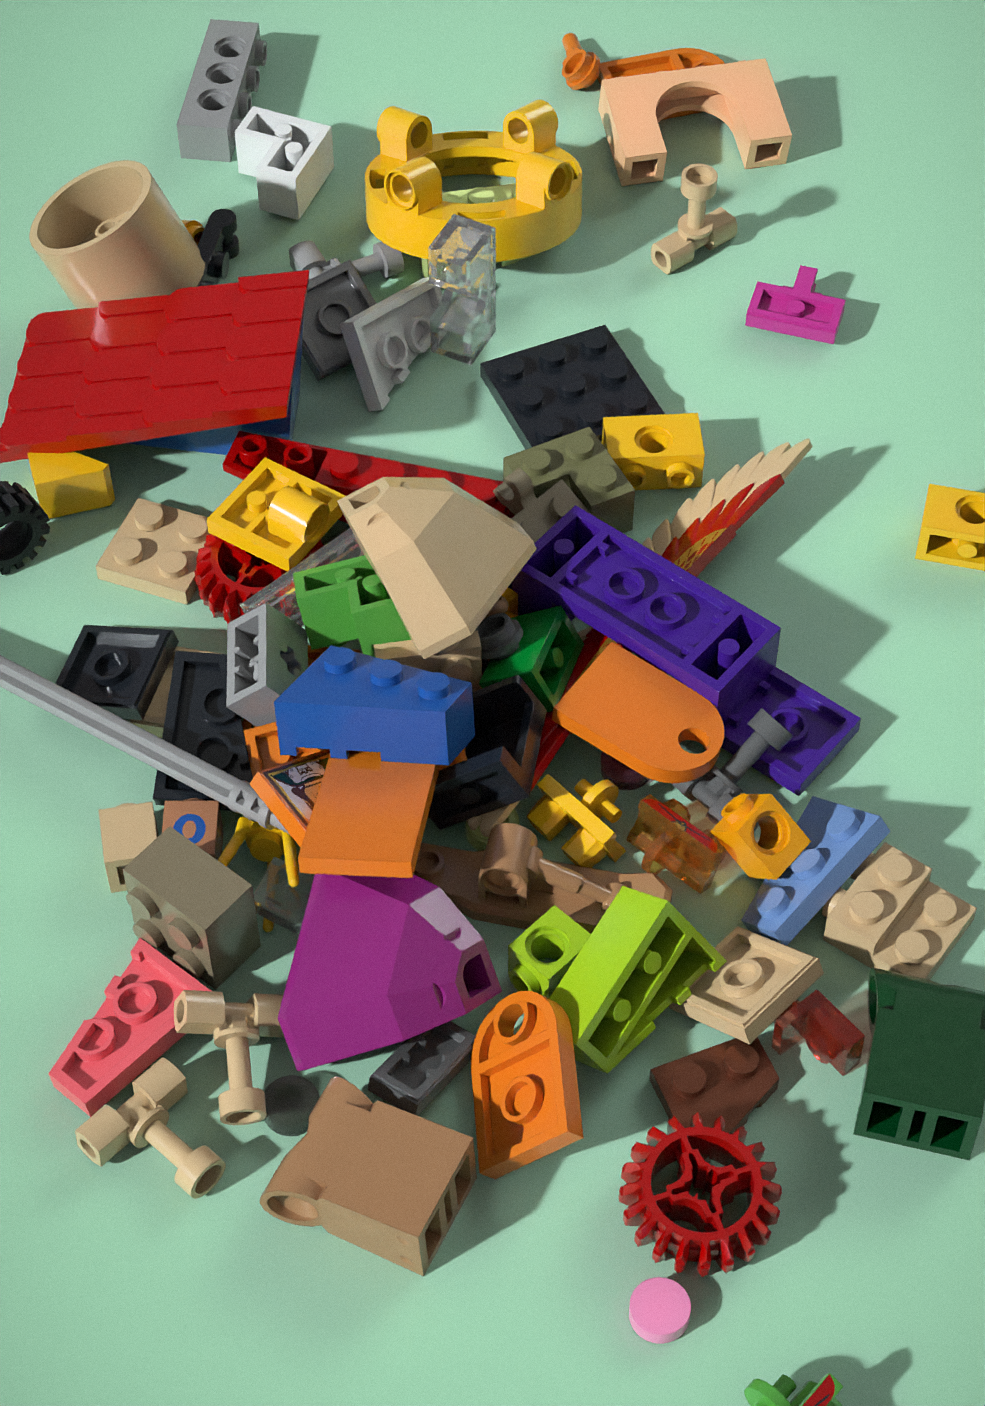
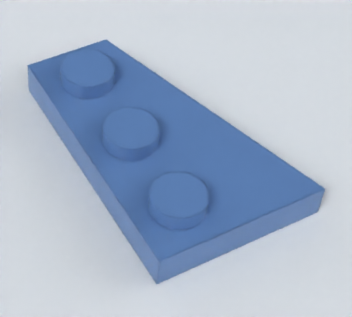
M812 796L797 822V825L811 842L777 880L764 879L741 919L746 928L751 932L787 946L891 832L881 816Z

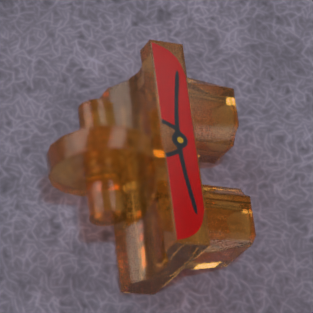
M651 794L642 798L638 805L639 813L637 820L626 839L645 853L641 864L642 869L647 873H655L656 875L662 870L667 869L699 894L708 890L718 866L722 863L727 853L725 847L710 832L712 829L702 832L691 824V815L688 808L675 798L664 803Z

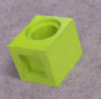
M552 906L508 945V977L512 985L518 992L533 991L550 998L591 934L557 906ZM552 958L557 961L546 963L539 961V959Z

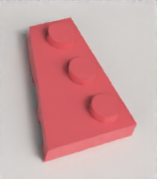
M139 938L131 950L132 961L122 976L114 975L104 990L106 999L92 1019L83 1021L49 1072L53 1086L90 1117L187 1034L177 1033L174 1025V1001L183 990L211 991L142 938Z

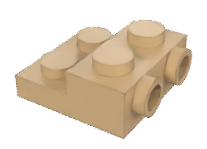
M884 842L876 854L871 853L853 872L851 878L855 881L846 891L840 887L825 903L822 915L827 917L823 940L870 968L930 980L973 922L977 908L930 882L932 868Z

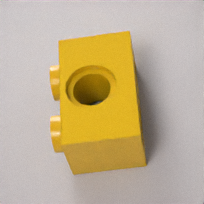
M698 413L603 417L602 445L635 491L702 487L705 453Z
M929 484L915 559L985 571V493Z

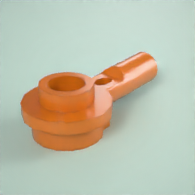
M568 33L562 39L567 56L562 63V76L566 78V84L573 90L587 88L599 76L600 58L594 52H586L582 49L576 34Z

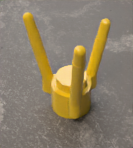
M240 817L237 821L235 833L219 856L218 861L227 867L245 840L252 856L257 860L267 862L263 930L271 932L274 928L279 863L283 854L285 856L289 885L291 887L299 885V868L295 840L291 835L278 828L268 830L260 826L258 822Z

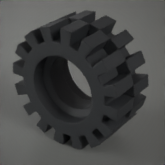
M0 481V528L6 525L0 530V573L2 575L10 573L11 565H14L17 569L25 566L22 560L26 556L33 560L38 555L34 548L36 546L44 547L47 540L43 535L50 532V526L47 524L50 520L41 506L26 488H23L16 482L11 486L8 481Z

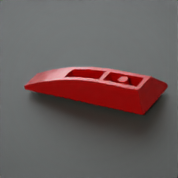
M244 431L238 432L222 464L223 471L244 480L264 458H267L345 496L382 477L445 478L510 519L515 516L496 498L493 492L503 481ZM344 514L338 519L348 523Z

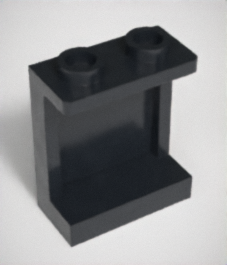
M515 675L472 692L475 737L465 747L467 760L439 770L428 817L439 830L530 797L547 709L520 676Z

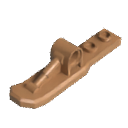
M501 823L492 827L486 849L482 851L472 852L421 842L414 875L439 886L461 913L471 919L521 929L529 928L555 905L591 934L622 886L668 900L670 903L673 890L655 873H618L547 860L543 858V852L538 848L536 835L528 828L515 823Z

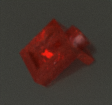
M817 989L801 1002L798 999L794 1001L774 1021L772 1048L779 1055H782L805 1038L811 1053L824 1064L830 1063L842 1076L860 1064L865 1035Z

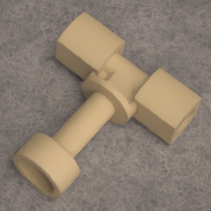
M696 163L683 169L680 190L689 199L688 213L679 218L678 230L657 241L651 247L653 264L667 275L690 263L694 258V251L705 246L711 251L733 239L737 234L736 218L722 207L705 214L706 200L711 199L716 194L718 178L716 170L709 165Z
M183 990L174 1001V1025L177 1033L213 1034L214 1044L219 1048L226 1049L229 1090L218 1096L220 1121L224 1124L248 1125L260 1122L267 1116L265 1092L252 1086L249 1046L258 1043L260 1036L284 1037L278 1021L283 995L254 993L246 1003L225 1002L222 992Z
M163 1057L132 1082L134 1095L118 1109L114 1110L110 1106L105 1105L75 1130L78 1147L90 1160L100 1167L130 1142L136 1148H143L151 1144L178 1168L174 1178L175 1183L194 1199L207 1194L218 1183L225 1170V1161L208 1146H201L193 1150L166 1126L169 1120V1112L167 1110L184 1097L188 1090L186 1077L173 1063Z

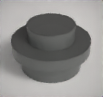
M497 613L487 617L475 630H478L480 638L481 659L502 660L509 657L517 650L523 636V629L519 622L510 619L505 613Z

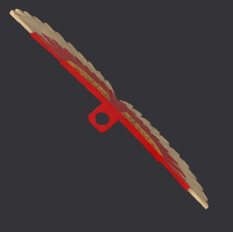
M805 439L793 447L790 446L789 442H786L771 450L766 456L762 451L751 458L742 468L738 464L735 465L718 483L711 479L699 491L694 500L688 498L683 503L671 524L668 519H665L655 530L652 540L648 537L642 545L697 577L737 535L736 531L785 484L784 479L811 450L812 444L810 439ZM593 627L579 631L578 634L584 642V646L562 697L611 641L630 653L632 652ZM553 711L546 713L531 791L570 733L573 734L551 720ZM520 801L466 821L470 829L475 830L480 826L482 835L489 837L491 828L503 823Z

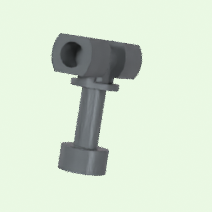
M763 708L747 723L755 732L721 769L714 765L705 775L695 780L684 783H671L692 802L697 799L707 808L708 812L705 816L715 825L723 818L721 811L724 806L734 797L742 794L743 790L736 783L771 745L780 752L793 737L790 732ZM758 822L756 823V825H755V827H754V831H755V830L757 829V827L759 826V823H758Z

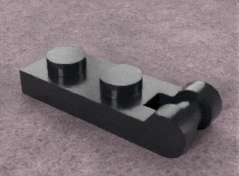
M215 210L208 219L198 243L201 258L205 262L204 273L198 286L217 285L220 279H225L229 270V260L239 254V239L233 234L237 230V220L232 210Z

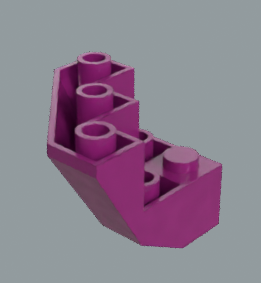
M315 874L282 998L278 1021L296 1070L302 1071L410 1039L469 1013L501 993L502 989L483 937L439 886L414 874L413 878Z

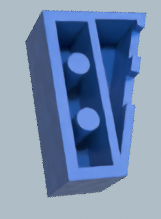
M331 645L274 701L280 755L297 756L299 747L330 749V758L348 759L350 750L380 752L381 761L450 765L475 737L471 682L448 677L443 673L429 672L403 665L395 660H384L354 652L345 647Z

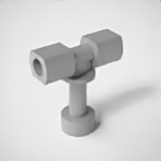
M303 241L289 249L292 270H310L309 279L341 264L337 258H332L326 262L313 241ZM382 241L373 245V254L351 261L360 277L380 271L383 277L388 278L404 272L405 267L402 252L391 248Z

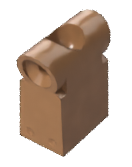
M333 1077L309 1115L307 1134L285 1155L262 1193L259 1203L266 1212L284 1222L310 1227L322 1225L328 1233L424 1276L477 1179L473 1137L379 1100L372 1103L355 1085L343 1078Z

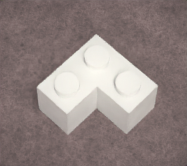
M253 106L235 130L239 173L256 177L259 210L299 220L334 168L332 126Z

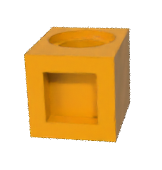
M743 793L734 797L722 809L721 815L723 818L710 831L748 877L757 879L777 880L811 842L772 794ZM757 822L761 829L758 842L754 838V827Z

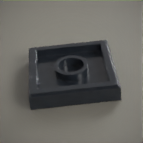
M84 625L55 684L122 719L143 720L179 640L173 630Z

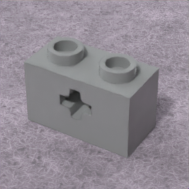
M266 602L228 623L226 707L256 727L276 722L274 701L308 668V636L304 628Z

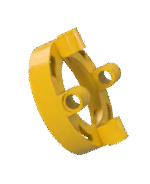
M540 99L524 105L506 115L503 122V132L455 131L432 134V124L428 117L396 106L386 108L377 123L380 154L370 162L365 172L366 221L370 231L384 244L403 253L424 259L452 263H491L514 260L544 252L566 241L575 233L581 223L582 169L572 155L556 146L558 117L554 108L548 102ZM466 174L516 178V197L498 202L477 204L442 201L441 177Z

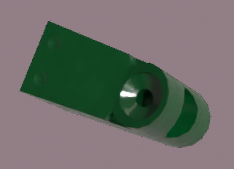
M871 968L867 996L868 1020L872 1037L853 1135L969 1160L982 1121L985 1103V991L957 985H941L924 978Z

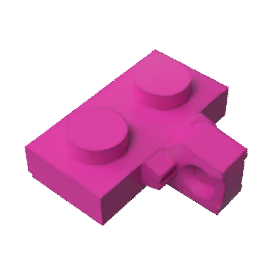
M800 265L793 287L757 281L747 310L745 326L834 344L844 314L846 300L814 292L818 269Z

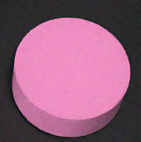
M655 1277L643 1281L634 1289L630 1298L629 1320L632 1328L641 1338L652 1343L664 1344L678 1339L686 1331L690 1320L691 1302L686 1290L679 1283L668 1278Z

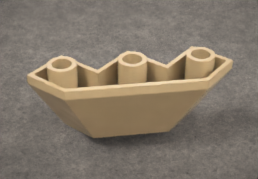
M382 477L337 501L363 554L386 588L412 642L424 660L432 655L438 656L452 651L459 645L461 640L472 635L537 550L533 540L519 523L445 478Z

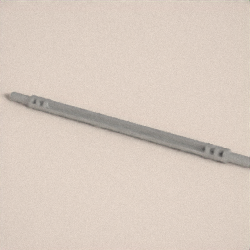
M0 655V687L228 806L230 810L243 814L245 818L258 822L260 826L268 830L278 828L289 834L254 791L249 782L224 772Z

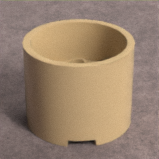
M121 160L106 163L72 179L47 200L35 216L30 228L29 239L32 247L76 309L98 307L101 301L170 295L180 288L197 287L205 269V262L201 258L196 242L148 168L136 161Z

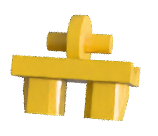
M549 774L537 784L544 796L529 812L527 819L549 841L569 822L575 826L578 831L561 847V850L571 862L580 867L592 868L606 855L616 862L626 852L625 848L616 841L617 835L600 820L604 816L611 823H615L622 816V811L614 805L619 789L613 782L605 779L593 786L586 779L580 780L574 790L582 797L581 802Z

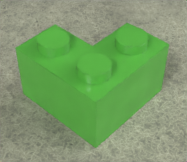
M365 555L293 573L296 600L311 650L330 647L331 645L340 647L351 640L359 639L363 654L374 657L375 644L411 640L386 588Z

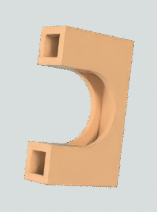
M766 58L672 71H659L626 77L621 76L603 79L601 82L598 110L621 186L663 181L667 149L658 123L668 115L680 111H701L722 120L734 135L745 169L786 164L792 133Z

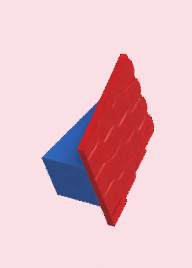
M310 270L238 277V282L180 288L170 295L101 301L98 307L38 314L30 320L26 329L25 343L17 363V373L13 388L9 394L4 422L0 428V463L28 459L27 453H67L123 443L227 455L239 431L292 441L300 396L303 316Z

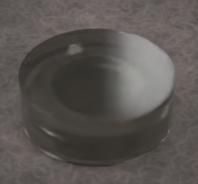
M296 1075L283 1076L274 1080L264 1091L267 1112L264 1120L272 1131L283 1136H299L306 1133L309 1125V1115L320 1098L317 1088L308 1079Z

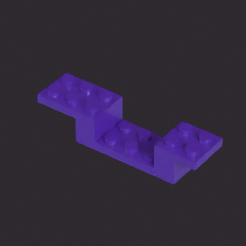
M576 505L534 543L537 550L508 586V588L518 593V616L561 605L570 621L575 617L709 700L718 710L724 724L722 748L732 755L755 732L747 723L763 708L790 732L793 737L780 752L771 745L752 767L797 796H800L859 731L860 717L776 667L781 627Z

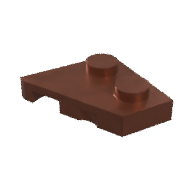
M758 1037L751 1044L734 1038L650 1069L649 1079L669 1119L675 1116L684 1128L690 1127L692 1115L698 1112L703 1119V1126L713 1128L715 1119L722 1115L725 1120L724 1131L731 1135L735 1129L747 1123L748 1115L755 1108L761 1107L778 1089L779 1076ZM701 1154L703 1159L710 1163L709 1155Z

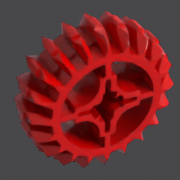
M210 534L206 535L204 547L198 549L196 570L194 572L196 585H198L201 600H203V604L209 606V610L214 618L224 616L227 624L266 602L289 619L292 617L302 619L296 600L293 573L329 564V559L326 557L325 547L320 539L298 563V569L294 568L289 573ZM227 574L234 576L236 578V582L229 579L227 577Z
M698 1112L692 1115L690 1127L684 1128L675 1116L668 1120L667 1134L653 1126L647 1132L646 1141L648 1145L636 1142L631 1149L630 1155L634 1162H627L622 1168L621 1178L627 1184L619 1189V1201L629 1206L623 1213L625 1226H639L634 1237L637 1247L655 1242L652 1259L655 1263L664 1260L668 1253L675 1256L674 1270L678 1274L685 1270L687 1261L697 1262V1271L702 1278L709 1274L711 1261L716 1260L719 1267L726 1274L733 1269L734 1255L748 1263L753 1259L756 1251L754 1244L764 1246L768 1243L771 1236L768 1226L777 1224L780 1210L774 1203L780 1200L782 1188L780 1184L771 1182L775 1178L777 1171L775 1162L760 1161L765 1151L762 1141L748 1146L744 1145L747 1135L744 1126L735 1129L732 1135L725 1132V1120L722 1115L715 1119L713 1128L703 1126V1119ZM701 1154H708L710 1160L716 1161L724 1166L717 1167L710 1165L703 1159ZM677 1161L679 1165L678 1180L666 1185L665 1192L653 1195L651 1183L654 1178L667 1165ZM691 1184H693L694 1188L703 1189L702 1195L706 1191L711 1194L709 1203L706 1200L697 1199L698 1193L694 1197L689 1194ZM746 1193L748 1201L747 1211L737 1222L724 1229L721 1222L724 1214L722 1207L733 1203L734 1196ZM674 1221L689 1222L696 1227L698 1232L685 1229L675 1224Z

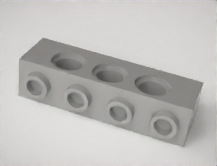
M210 19L177 121L181 158L231 162L236 146L235 130L252 108L251 93L257 92L259 88V66H265L267 60V42L260 39L259 23Z

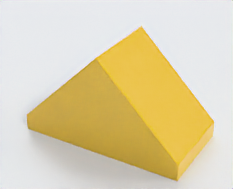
M74 451L67 453H27L39 505L48 515L49 519L110 506L116 500L109 464Z

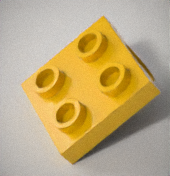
M264 458L207 518L208 533L290 573L343 515L337 501L345 497V495L270 459Z

